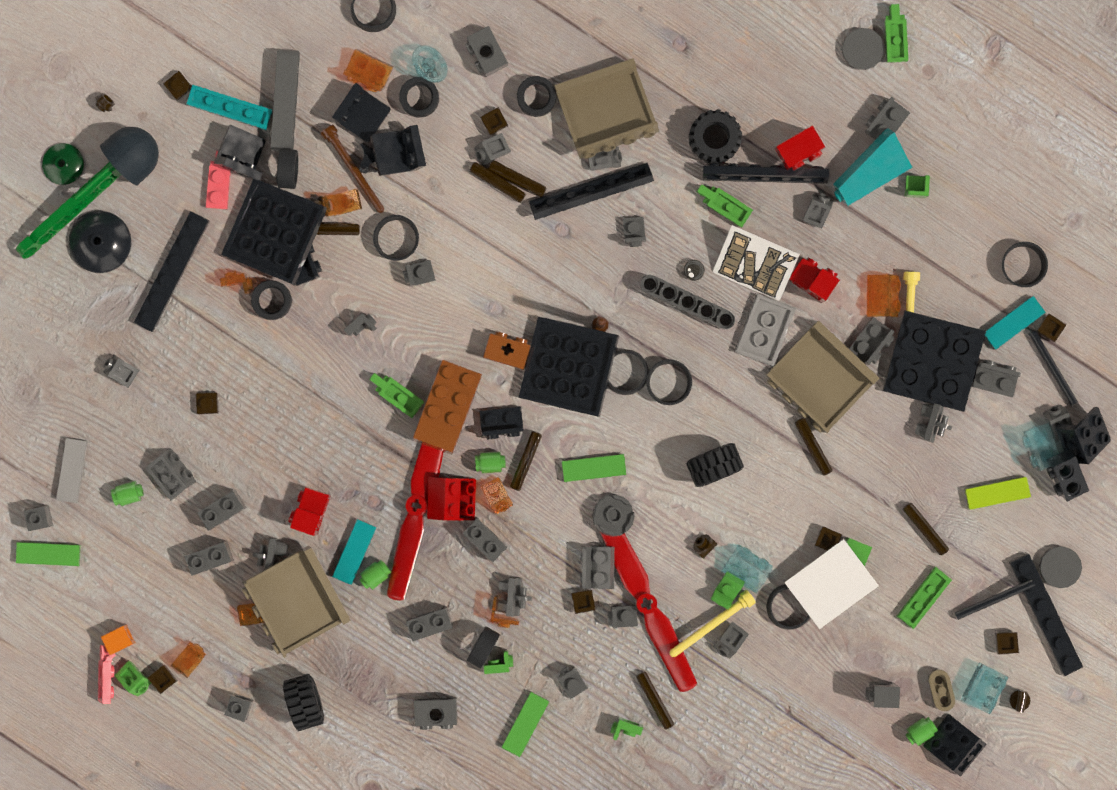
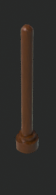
M334 124L323 130L320 135L324 141L331 142L376 211L383 213L384 206L337 138L339 137L337 134L338 130Z
M597 317L593 320L592 329L603 332L607 331L609 326L607 319Z

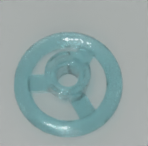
M421 45L414 50L412 61L419 76L434 83L441 82L446 78L448 72L446 61L435 48ZM425 51L433 56L426 59L419 54ZM437 61L441 65V74L439 76L435 68Z

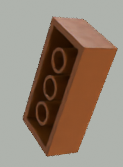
M442 360L413 436V441L453 455L482 374Z

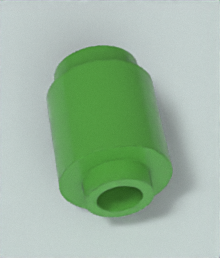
M501 451L483 452L480 455H475L476 472H502V468H506L505 455H501Z
M132 481L116 486L115 489L111 490V495L116 506H125L141 501V496H144L141 484Z
M382 560L375 561L360 573L362 578L359 580L366 589L370 587L373 590L388 578L391 571Z
M927 717L925 719L921 718L906 728L908 733L905 735L912 745L916 743L919 746L933 737L934 733L938 730L932 720Z

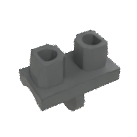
M935 403L934 406L923 404L921 415L930 418L928 426L918 423L915 434L923 437L928 442L934 443L936 434L943 437L945 429L951 430L952 426L947 425L949 417L945 415L942 417L944 407Z
M270 538L267 554H265L267 546L260 545L259 552H253L252 556L258 558L257 566H263L264 559H266L265 569L277 563L274 562L276 554L287 556L289 545L279 542L276 538Z
M509 578V580L499 582V592L508 593L507 600H499L497 611L506 613V616L510 617L520 616V608L525 609L526 601H532V596H526L527 588L522 587V578Z

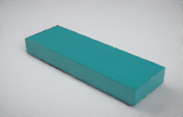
M1032 296L987 329L985 338L993 349L996 350L1046 312L1036 298Z
M357 519L332 577L347 584H353L377 527Z

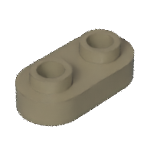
M941 669L933 670L928 676L933 703L937 709L949 711L955 705V696L950 677ZM937 676L942 677L941 683L935 682ZM943 696L947 697V702L945 704H942L940 702V699Z

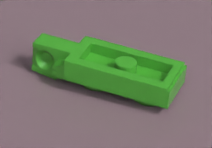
M891 4L889 6L890 15L885 16L884 21L887 63L908 62L907 21L905 15H900L899 4Z
M701 184L696 191L705 198L703 203L740 228L743 227L753 211L720 188L712 186L711 189H708Z
M374 373L369 379L377 385L375 391L410 418L415 416L424 403L422 399L387 375L382 379Z

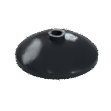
M93 211L83 215L75 222L70 231L68 243L70 253L80 267L93 273H108L119 268L126 261L131 251L132 239L127 225L120 217L107 211ZM97 237H100L101 243L99 245H96L94 243V240Z

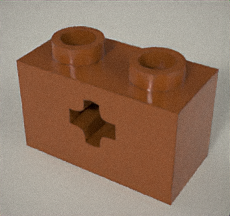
M498 331L495 332V335L490 333L483 358L524 370L531 345L527 344L528 340L516 337L514 341L507 338L508 334ZM507 344H511V349L514 350L513 353H509L508 356L504 355L505 352L502 350V346L506 347Z

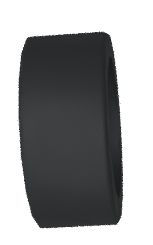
M532 76L525 79L518 87V105L529 116L540 117L548 114L556 102V91L553 84L540 76ZM535 84L542 85L549 93L547 104L539 109L531 108L524 99L527 88Z
M413 77L407 80L401 87L399 99L405 112L410 116L422 118L431 115L436 110L439 103V92L435 84L429 79ZM416 85L425 86L431 92V102L424 109H414L407 101L408 91Z
M280 149L277 166L278 188H296L299 166L298 150Z
M267 280L255 287L251 295V304L258 316L267 320H277L289 312L292 297L284 284L274 280ZM268 288L278 289L284 298L281 309L273 313L263 310L259 303L261 293Z
M485 626L468 656L467 662L481 669L500 634Z

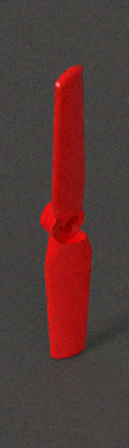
M421 444L411 477V496L407 499L405 505L408 514L400 528L387 590V596L397 601L405 598L423 536L424 514L427 511L428 478H439L444 453L424 444ZM417 500H419V504H421V509L417 508L415 512V508L412 507V504L416 503Z
M601 533L606 547H615L614 565L625 589L637 600V608L644 614L646 631L680 692L693 689L697 685V681L684 651L676 657H671L669 654L670 650L680 642L669 618L657 607V599L650 593L648 575L625 533L615 537ZM644 598L653 601L650 604V609L642 608L641 604Z

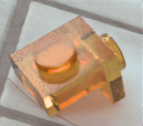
M236 271L225 273V277L220 278L221 287L225 288L243 284L244 293L246 295L251 294L250 289H253L251 277H247L246 273L237 274Z
M499 477L480 486L495 514L505 512L509 507L513 506Z
M254 603L237 605L240 626L264 623L262 618H257L251 607L255 606Z
M189 642L171 666L188 678L203 661L206 654L200 645Z

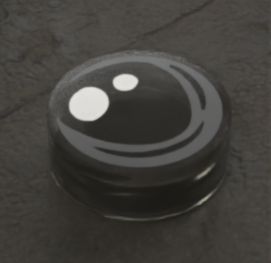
M690 260L685 264L683 271L687 279L697 281L704 275L705 268L700 261Z

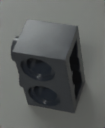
M1069 449L1046 459L1049 466L1046 470L1049 477L1055 481L1053 488L1058 497L1062 496L1068 502L1089 491L1078 460Z

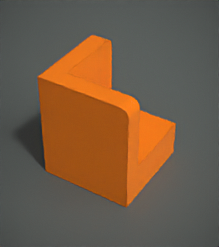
M127 624L101 636L109 655L136 643Z

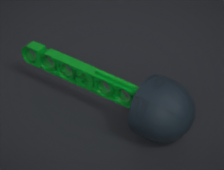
M125 127L110 135L100 145L109 163L42 222L30 236H27L18 244L16 251L21 258L27 259L34 255L42 245L53 238L121 175L136 186L148 177L156 167L159 157L158 145L152 135L138 127Z

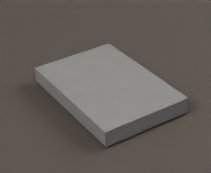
M757 293L735 352L774 367L796 308Z

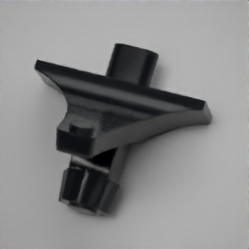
M361 143L364 157L359 170L367 174L372 163L376 161L373 148Z

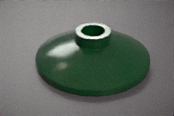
M60 143L46 151L42 160V169L45 176L51 182L58 185H68L75 182L81 176L84 169V159L76 147ZM60 160L65 161V165L63 167L58 166V162Z

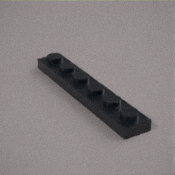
M647 162L531 200L529 205L534 219L537 220L653 182L654 178Z
M712 163L703 166L702 181L827 184L829 179V169H824L822 166H814L812 168L800 167L794 171L792 168L787 170L780 165L761 167L755 164L749 167H740L738 164L720 166L719 164Z
M190 211L133 323L154 332L210 222L209 220Z
M1030 554L1009 562L1019 584L1030 579L1035 584V587L1023 591L1063 676L1083 668Z

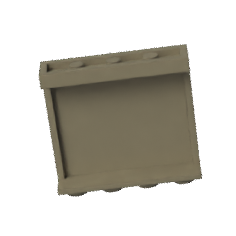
M634 58L554 85L579 159L591 158L596 153L602 151H612L616 146L622 144L629 145L637 139L643 137L650 138L659 132L658 123L655 121Z
M817 321L765 375L768 378L766 382L774 390L779 388L783 392L782 397L789 404L793 402L799 407L797 412L805 419L809 417L814 422L812 426L820 433L822 431L828 433L855 402L880 379L820 321Z
M309 545L242 582L245 586L242 588L246 599L249 600L251 598L255 605L251 607L257 618L261 617L265 623L261 625L267 637L271 635L274 643L271 644L277 655L281 653L284 658L287 657V653L341 623L344 625L351 621L313 549Z

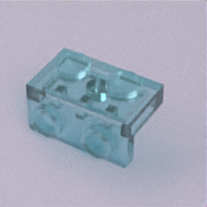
M1048 423L1023 431V444L1026 449L1029 448L1031 456H1029L1030 463L1037 471L1048 468L1046 459L1059 454Z
M738 544L721 572L726 573L728 571L745 582L743 586L757 594L768 579L773 566L767 560L753 554L748 548Z
M979 662L961 700L991 714L1002 690L1006 686L1008 676Z

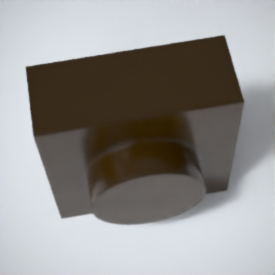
M180 71L163 83L177 101L192 88V85Z
M499 107L480 117L490 136L508 127Z
M1048 313L1037 329V332L1052 342H1056L1066 324Z
M196 393L197 414H218V393Z
M822 526L814 545L828 551L839 543L842 534Z
M592 589L571 593L575 614L595 611Z
M1017 632L995 633L998 655L1019 653Z
M165 664L147 678L160 694L178 681Z

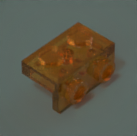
M355 49L343 75L347 76V80L357 84L360 82L366 85V89L377 93V91L381 92L385 88L394 66L359 49Z
M867 275V317H898L901 308L899 301L901 282L898 275Z

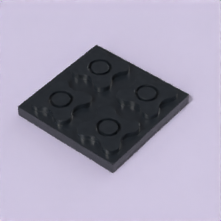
M253 179L221 255L295 285L327 207L263 181Z
M904 310L882 391L931 404H939L943 407L964 412L986 331Z
M538 317L518 398L600 417L619 335Z

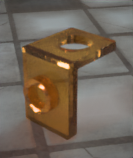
M358 189L322 196L323 206L327 207L326 217L362 209ZM329 200L331 201L332 206H333L332 211L330 210V208H329V206H328V201H329Z
M494 596L491 622H496L498 627L510 628V624L519 625L518 619L495 617L497 596Z

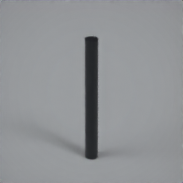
M1037 331L1030 332L1028 335L1071 406L1078 402Z
M1032 579L963 608L955 612L958 620L1033 588L1035 584Z

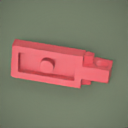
M211 161L209 166L206 208L228 210L231 170L214 164V161Z
M100 645V660H98V701L102 704H111V699L114 697V687L111 686V678L114 677V666L111 665V661L115 653L109 655L105 645Z

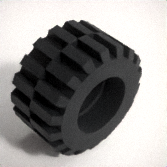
M716 109V111L708 110L706 113L700 114L693 122L689 132V145L692 147L694 155L696 154L698 159L706 161L705 163L709 164L724 163L732 158L742 142L741 126L736 122V118L730 116L729 112H721L719 109ZM718 125L727 132L728 139L722 148L713 149L705 144L703 133L707 127Z
M728 443L689 459L686 463L695 487H703L741 471L744 467L735 443Z
M305 674L285 680L283 683L284 697L291 721L297 731L322 725L324 723L323 707L312 676Z

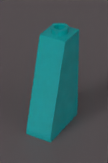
M889 128L884 130L833 183L836 189L833 193L839 202L849 206L913 168L895 132Z

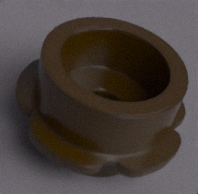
M102 93L100 96L95 97V105L102 112L112 111L115 103L108 95Z

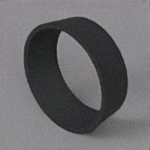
M355 0L351 3L353 21L359 28L367 32L385 30L392 24L396 16V3L394 0H390L391 13L388 19L380 25L368 26L357 19L354 13Z
M402 215L385 217L377 224L373 233V243L378 253L392 261H400L411 256L419 242L417 227L410 219ZM393 220L408 223L415 233V245L412 251L403 257L395 258L388 256L379 246L378 235L381 228Z
M1018 242L1009 247L1003 256V274L1009 282L1018 287H1032L1041 282L1047 273V256L1041 247L1032 242ZM1017 247L1031 248L1038 254L1041 260V271L1038 277L1027 284L1013 282L1005 272V257L1011 250Z
M628 349L615 352V356L622 353H630L637 356L644 365L645 376L642 383L633 390H619L610 381H608L607 386L617 394L631 395L640 391L646 384L649 372L648 365L639 353Z
M666 359L659 361L648 372L646 379L647 390L650 396L658 403L676 405L685 400L691 391V373L683 363L677 360ZM664 364H673L680 367L687 377L685 393L674 401H663L657 398L650 387L652 373L656 368Z
M786 584L778 586L771 592L766 604L770 620L776 626L787 630L803 626L810 618L809 615L801 624L792 627L784 626L774 618L772 602L779 592L789 589Z

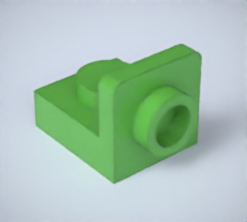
M727 571L716 586L711 600L719 606L729 609L745 582Z
M504 650V663H501L500 659L488 660V664L484 665V674L510 672V667H514L513 654L509 655L508 650Z
M128 661L114 675L123 687L135 696L145 693L151 684L147 677L131 661Z
M619 717L618 722H613L610 733L613 734V740L616 741L621 729L624 730L623 733L635 737L637 734L641 736L643 725Z

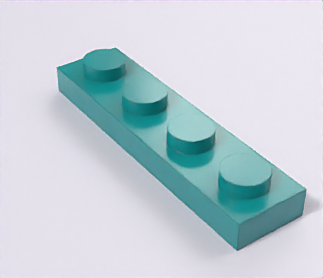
M192 85L186 103L188 106L263 130H267L273 113L272 109L196 85Z

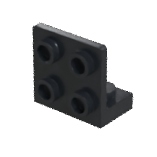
M355 82L332 118L369 143L371 135L377 132L390 113L391 108L366 92L363 87Z
M229 125L214 164L249 179L260 181L262 173L256 170V165L266 140L238 127Z
M412 125L400 131L371 135L379 176L417 171L426 166L418 125Z
M1093 407L1077 425L1059 424L1055 428L1063 450L1069 449L1076 456L1079 464L1089 465L1111 442L1099 407Z
M948 714L937 727L938 731L925 742L923 747L961 777L987 744Z

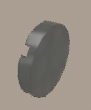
M859 28L846 36L842 44V54L845 61L853 68L868 70L880 62L884 54V44L877 32L869 28Z
M609 495L600 499L594 506L592 514L593 523L597 530L611 537L620 536L627 532L633 525L635 517L630 502L619 495Z
M1059 546L1049 549L1044 553L1040 560L1039 569L1042 578L1050 586L1066 588L1075 584L1079 579L1082 564L1076 552L1070 548Z

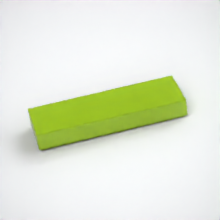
M1027 477L964 489L969 510L1031 497Z

